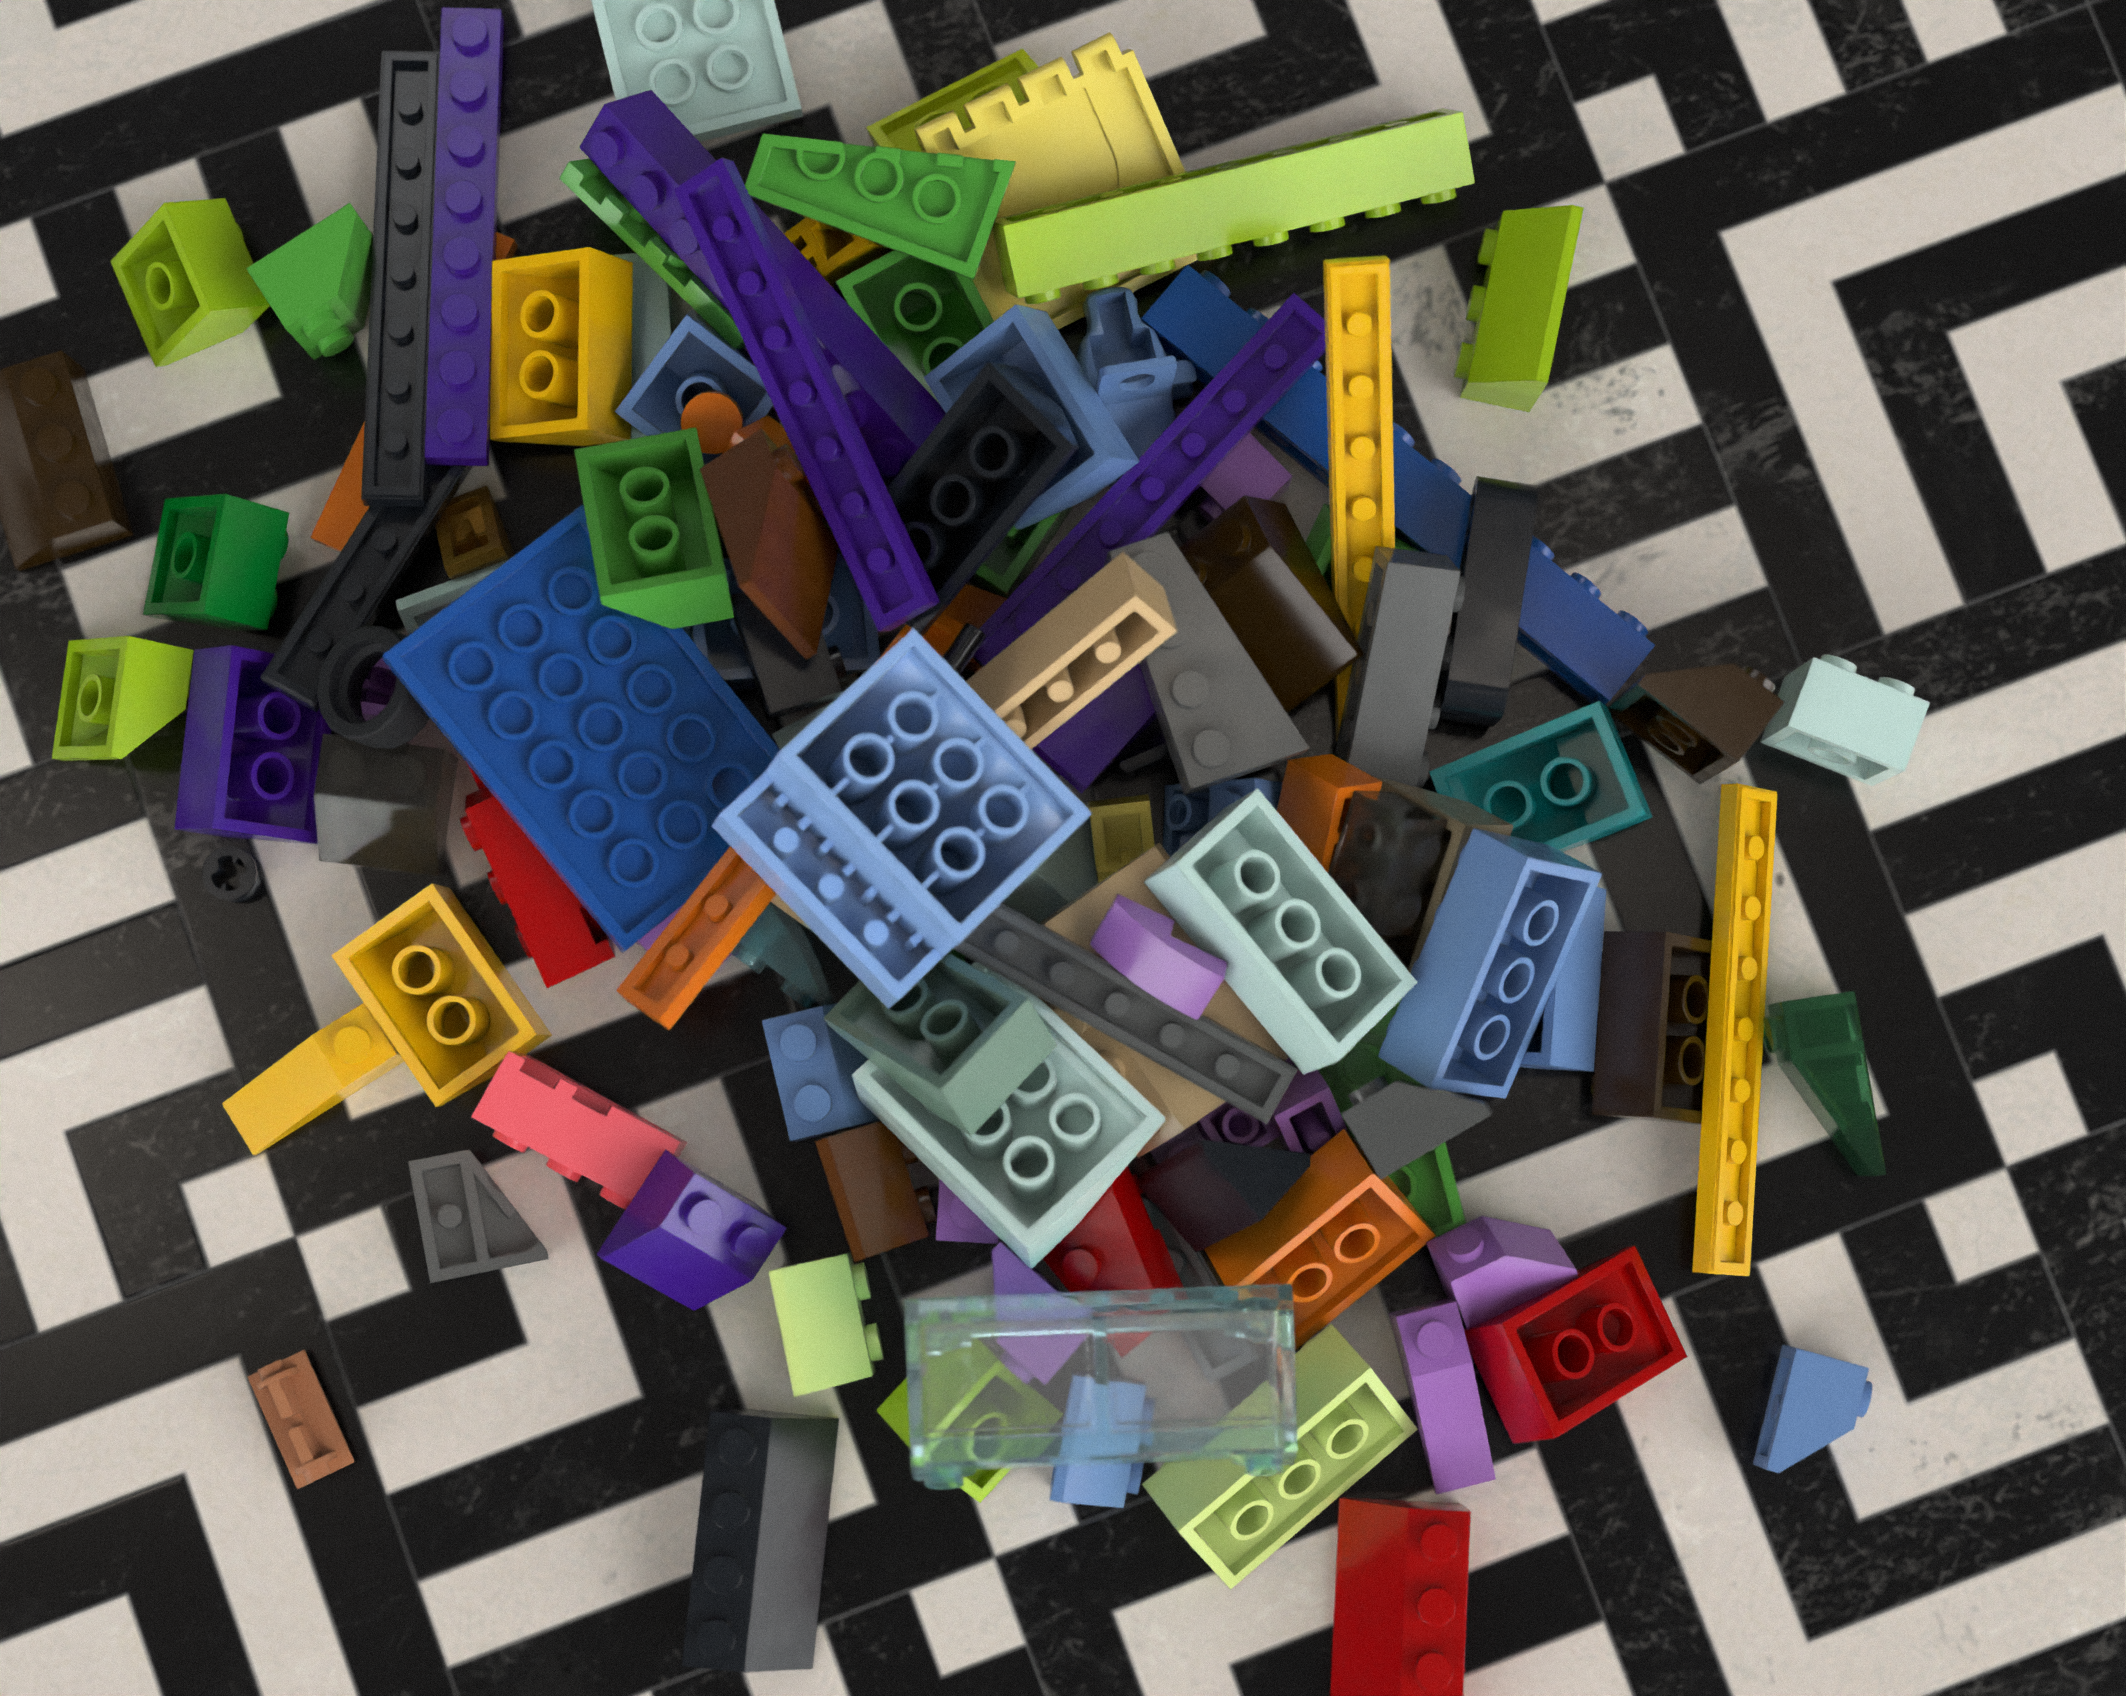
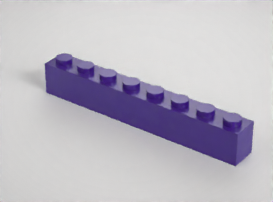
M652 90L604 104L579 148L729 311L673 189L716 162V160ZM752 200L885 484L889 486L946 413L934 397Z

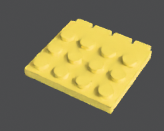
M1110 32L1071 51L1079 71L1074 76L1071 75L1065 60L1059 57L1017 78L1025 100L1019 103L1010 86L1006 83L964 104L965 113L971 124V127L963 130L953 110L915 128V134L923 149L921 152L963 155L964 157L989 160L1016 161L997 218L1185 172L1134 51L1126 49L1121 52ZM993 230L975 279H972L994 321L1017 304L1046 311L1058 330L1085 317L1083 303L1089 293L1099 290H1084L1082 283L1060 288L1061 297L1039 304H1026L1025 297L1017 298L1005 290ZM1193 254L1174 259L1176 268L1159 274L1141 275L1139 268L1118 273L1119 282L1107 287H1124L1134 292L1196 261L1197 256Z

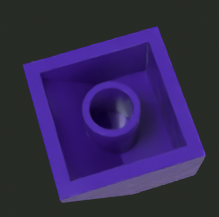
M665 1149L597 1255L606 1262L695 1311L753 1281L787 1227L755 1202Z

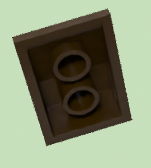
M1244 495L1179 548L1286 713L1364 655L1286 504Z

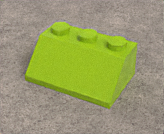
M1565 205L1503 211L1495 230L1485 228L1477 260L1478 264L1487 265L1483 287L1473 285L1465 318L1467 321L1475 322L1471 343L1461 342L1454 369V377L1463 379L1460 398L1524 412L1531 411L1548 384L1584 207Z

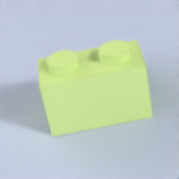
M848 1252L783 1266L769 1271L794 1397L872 1377L876 1373L874 1361L883 1360L884 1354L877 1323L866 1325L861 1301L871 1299V1291L864 1262L853 1264L852 1254Z

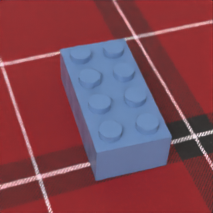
M1473 828L1467 844L1459 855L1458 866L1445 897L1435 912L1434 923L1421 954L1411 969L1410 974L1418 983L1402 997L1395 1015L1388 1024L1387 1035L1378 1057L1429 1089L1506 1099L1603 873L1548 844Z

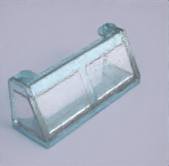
M1292 1284L905 1299L910 1464L913 1480H925V1487L953 1489L964 1485L963 1477L974 1474L976 1469L1232 1459V1463L1245 1466L1246 1475L1272 1476L1283 1473V1465L1294 1464L1298 1453Z

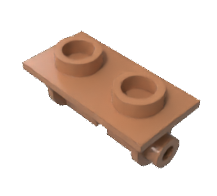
M305 1350L283 1360L280 1359L258 1369V1372L247 1376L297 1489L355 1462Z

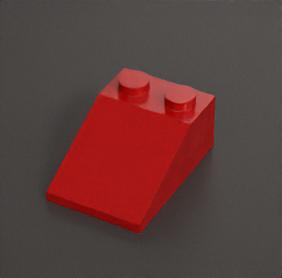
M1635 1245L1626 1247L1578 1270V1277L1468 1330L1467 1328L1464 1329L1469 1351L1513 1444L1555 1439L1687 1357Z

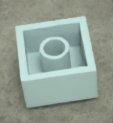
M1822 655L1821 659L1813 657L1784 677L1777 696L1784 701V704L1766 726L1760 743L1874 786L1905 771L1930 702L1913 696L1915 689L1900 680L1880 677L1877 682L1856 674L1857 666L1843 658L1833 655Z

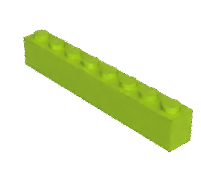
M1440 108L997 218L992 230L1005 290L1017 298L1025 297L1026 304L1044 303L1061 297L1060 288L1078 283H1082L1084 290L1111 286L1119 282L1118 273L1137 268L1140 269L1141 275L1159 274L1176 268L1174 259L1196 254L1198 261H1207L1228 256L1233 253L1231 245L1253 239L1254 246H1268L1288 240V230L1308 225L1310 232H1323L1340 228L1345 225L1344 216L1365 211L1366 218L1384 217L1400 212V202L1419 197L1422 204H1433L1451 200L1456 197L1455 188L1475 183L1464 114L1462 111Z

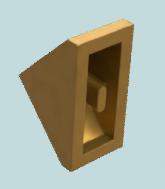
M487 485L452 498L435 525L444 568L451 580L515 556Z

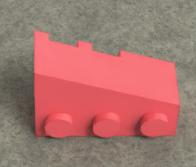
M508 1051L471 1116L495 1129L492 1136L504 1144L523 1153L529 1147L547 1156L549 1159L546 1166L562 1176L578 1182L583 1175L602 1185L603 1188L599 1195L625 1210L665 1149L680 1157L687 1144L683 1139L534 1057L513 1051Z

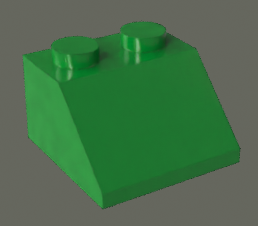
M228 494L165 499L143 615L234 631L268 630L269 619L273 616L278 602V594L275 588L280 561L285 556L289 543V536L286 531L289 512Z

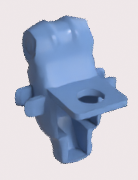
M1107 287L1089 293L1083 303L1087 328L1086 335L1079 345L1076 360L1139 459L1176 419L1173 400L1191 396L1193 393L1192 383L1196 381L1197 376L1191 361H1176L1175 356H1166L1156 332L1141 321L1138 315L1137 299L1130 289ZM1121 475L1107 487H1112L1123 475Z

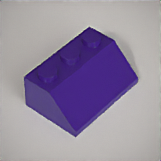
M234 645L194 649L174 830L228 838L320 844L332 730L320 713V709L316 713L263 683L260 677L275 653Z

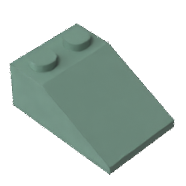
M947 953L889 1009L860 980L824 1017L828 1026L930 1111L970 1136L989 1119L1057 1046L1029 998L950 953Z

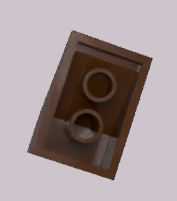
M760 429L701 467L700 471L739 587L807 660L817 654L838 554L836 551L839 545L812 487L803 478L806 474L794 451L787 444L778 448L763 429Z

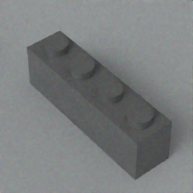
M1380 546L1375 547L1357 642L1364 655L1352 664L1335 756L1377 779L1386 778L1414 787H1423L1427 779L1429 756L1428 752L1424 751L1428 729L1434 730L1440 717L1441 699L1440 695L1436 693L1440 671L1446 672L1449 668L1453 645L1452 636L1448 635L1452 612L1458 613L1461 610L1465 595L1464 577L1460 576L1461 571L1447 555Z

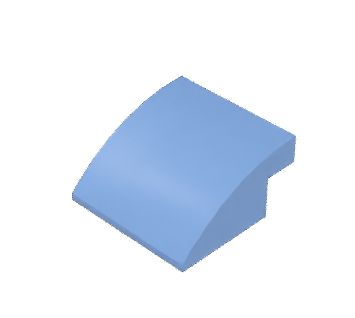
M913 628L778 752L767 770L718 815L712 827L889 1009L933 966L974 930L1092 813Z

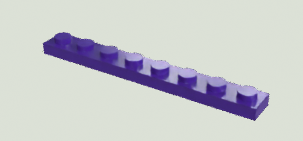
M441 9L425 460L428 465L489 466L492 261L496 260L504 26L501 9Z
M720 158L673 189L874 623L878 631L890 632L937 605L940 601L734 161Z
M1293 293L1138 459L1140 462L1125 472L979 628L987 637L972 658L980 666L984 667L1105 567L1104 562L1109 551L1153 537L1325 353V320L1299 296Z

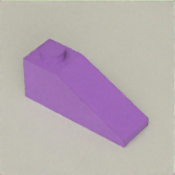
M1446 1298L1388 1313L1435 1494L1496 1480L1473 1363L1457 1302Z

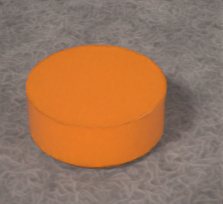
M705 391L694 396L685 406L681 416V429L697 427L701 452L718 454L724 451L734 432L743 428V414L737 402L729 395L720 391Z

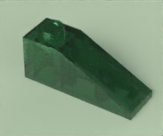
M1855 991L1769 1004L1770 1016L1763 1019L1764 1040L1769 1053H1776L1779 1067L1858 1176L1886 1175Z

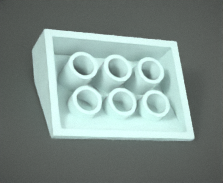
M975 961L971 966L1029 998L1057 1046L972 1136L930 1111L869 1059L852 1074L859 1100L1032 1269L1079 1224L1164 1123L1165 1116L1037 995Z

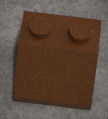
M881 1121L815 1141L854 1262L931 1236L928 1223L937 1221V1213L927 1185L916 1188L909 1168L910 1164L919 1162V1159Z

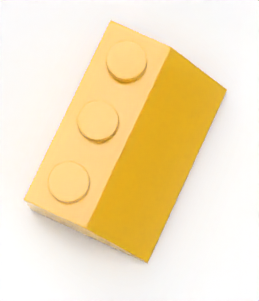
M591 247L492 261L490 440L589 446L631 439V424L615 413V410L632 389V262Z
M430 884L331 955L435 1107H440L493 1077L508 1051L527 1054L552 1036L449 887Z

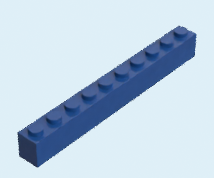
M1187 264L1141 318V321L1156 332L1166 356H1175L1176 361L1189 360L1193 363L1197 376L1196 381L1206 387L1269 319L1254 308L1244 311L1228 298L1231 294L1230 290L1217 276L1206 270L1199 274ZM1317 360L1256 425L1255 429L1329 488L1326 377L1320 372L1323 367ZM1393 422L1395 537L1421 552L1447 555L1457 568L1460 569L1471 495L1459 486L1461 478L1449 465L1437 458H1434L1431 462L1413 448L1415 441L1411 435ZM1532 536L1517 643L1590 703L1600 701L1603 704H1607L1651 652L1655 644L1646 638L1648 630L1637 618L1623 610L1616 614L1599 600L1601 592L1589 579L1577 572H1573L1571 576L1552 561L1555 555L1551 549L1541 540Z

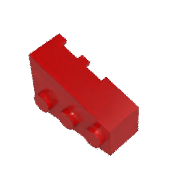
M1128 1165L1079 1224L1043 1258L1122 1356L1189 1300L1159 1228L1154 1229L1140 1196L1143 1190L1139 1187L1137 1174L1132 1175Z

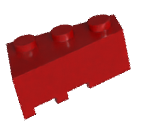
M484 787L466 795L464 810L467 815L459 818L462 829L475 852L483 849L492 870L487 872V876L493 891L502 905L508 903L517 923L514 925L520 944L529 958L533 957L546 988H550L614 958L615 945L490 790Z

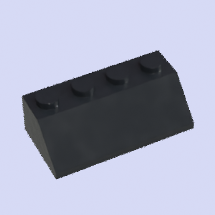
M988 361L887 487L940 601L937 605L905 622L921 636L925 635L1079 447L1062 408L1020 367ZM839 547L836 552L845 560Z
M717 1406L710 1411L682 1666L744 1673L813 1668L840 1418Z

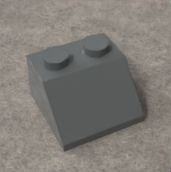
M1383 1075L1349 1094L1348 1097L1354 1106L1341 1114L1379 1178L1383 1179L1487 1118L1493 1113V1110L1487 1101L1449 1091L1429 1089L1422 1084L1403 1079L1389 1085Z

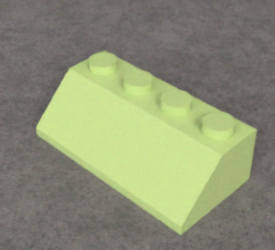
M1330 1324L1315 1338L1307 1341L1295 1355L1268 1378L1260 1381L1248 1395L1222 1417L1213 1421L1202 1434L1175 1457L1166 1461L1142 1485L1181 1536L1231 1590L1418 1429L1371 1367L1339 1331Z

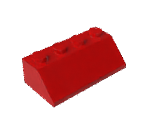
M1339 1497L1330 1696H1463L1471 1511L1465 1506L1458 1503Z

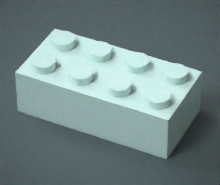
M1258 788L1222 809L1144 881L1200 950L1228 962L1224 980L1303 1075L1338 1062L1418 983Z

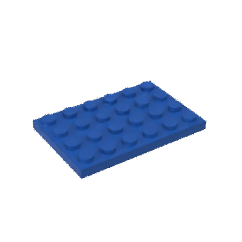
M583 504L384 653L382 657L388 667L622 953L685 904L720 860L730 845L712 827V824L725 808L767 770L777 753L781 751L683 628L670 629L602 605Z

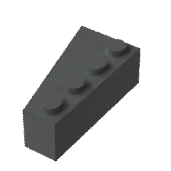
M1168 532L1108 552L1104 566L1124 552L1162 585L1174 618L1177 632L1138 664L1184 795L1299 757L1310 749Z

